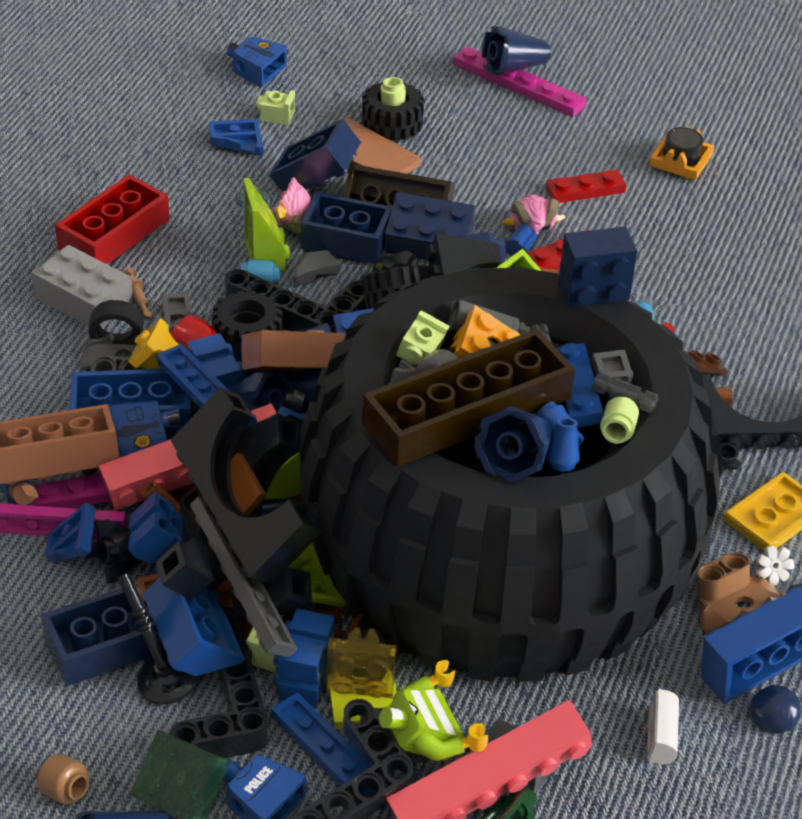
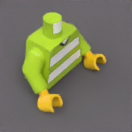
M441 660L436 664L434 675L430 677L425 675L398 691L394 695L389 707L383 708L379 716L380 725L383 728L392 729L399 746L404 751L425 756L432 761H447L452 756L465 753L464 749L468 747L472 751L481 752L488 743V735H484L485 726L480 723L471 725L468 730V737H465L441 690L434 689L435 685L449 687L454 680L455 671L444 674L448 669V660Z

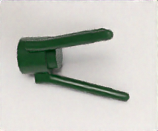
M525 786L518 792L510 793L508 796L503 795L499 802L480 819H492L501 810L504 811V814L500 819H534L536 815L532 809L537 803V796L532 789Z

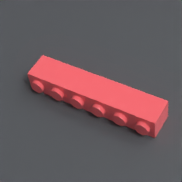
M272 403L250 411L256 416L257 422L277 414ZM171 440L98 465L104 487L115 511L146 500L142 495V491L151 481H156L167 492L192 483L189 479L190 473L186 466L177 458V451Z
M568 700L491 741L483 751H473L386 798L390 811L395 819H465L467 814L478 808L482 810L492 806L498 797L507 792L515 793L520 791L531 779L539 775L547 776L553 773L559 764L568 759L576 760L584 756L589 751V748L592 747L591 732L571 700Z

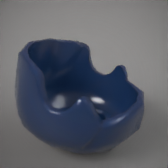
M770 685L756 693L751 703L750 712L755 724L768 733L780 734L794 730L801 718V705L796 694L787 687Z

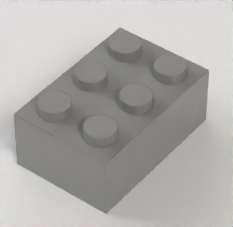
M70 245L66 246L32 272L34 298L88 327L90 315L93 309L100 303L108 300L133 302L131 276ZM110 320L102 322L100 326L103 327Z

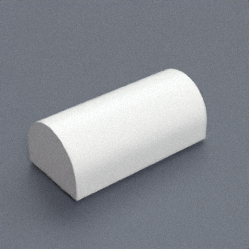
M658 689L649 707L647 760L651 763L668 764L673 762L678 754L679 698L676 694L667 690Z

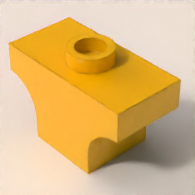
M160 318L148 330H143L134 341L137 345L128 362L136 369L138 367L162 369L158 365L156 355L179 345L170 335L169 325Z

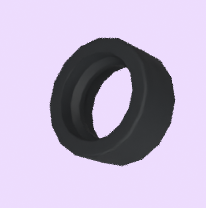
M122 300L102 302L93 309L90 315L89 338L99 339L111 333L115 335V340L112 344L137 345L134 341L135 337L143 331V316L139 309L131 303ZM107 320H120L129 324L133 329L123 334H114L104 330L100 324Z

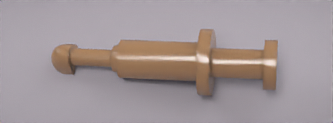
M133 268L124 270L123 273L131 276L132 293L136 305L142 308L144 318L150 319L152 311H148L146 307L147 300L142 291L144 287L142 280L135 278L136 271Z

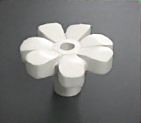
M767 546L765 548L766 556L761 554L757 557L756 562L762 567L757 569L756 574L758 577L766 578L773 586H776L779 580L785 582L789 578L790 574L786 569H793L794 561L788 558L790 555L788 549L780 547L777 550L774 546Z

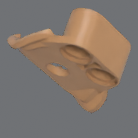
M734 552L726 554L703 565L697 571V598L703 607L700 613V623L705 634L714 629H720L732 623L738 616L747 615L758 609L766 601H773L785 594L783 591L779 592L765 578L761 576L756 579L751 577L750 559L743 553ZM740 601L750 602L752 606L748 608H741L736 606V603Z

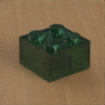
M158 729L129 795L180 819H206L231 760L172 733Z

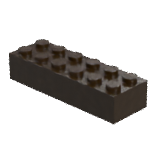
M538 329L364 393L362 425L393 463L399 467L480 435L482 429H479L481 420L507 407L513 406L533 414L549 402L558 404L571 399L575 368Z

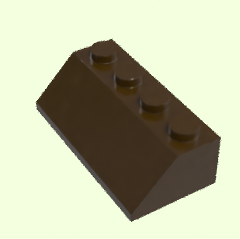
M350 164L344 197L393 207L397 192L452 201L455 185L451 181Z

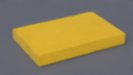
M781 472L724 512L723 521L764 552L767 546L778 548L802 530V485L785 472Z

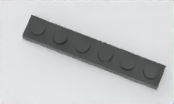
M198 496L190 504L196 515L195 520L209 540V547L219 559L222 572L231 582L235 597L244 607L248 622L256 630L260 638L259 643L261 647L269 654L289 658L298 648L262 581H253L242 571L243 565L238 556L230 550L226 535L215 524L216 518L211 509L204 504L202 497Z

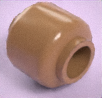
M52 755L39 768L37 776L38 789L44 796L63 805L72 804L82 798L89 788L88 769L83 763L67 755Z

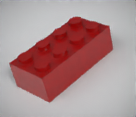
M128 174L55 224L57 249L61 251L70 245L105 264H109L170 220L168 195Z

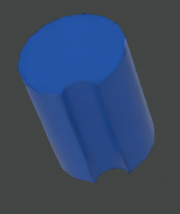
M526 224L518 226L506 243V251L509 255L513 256L521 249H524L527 253L537 239L536 231L531 230L530 226Z

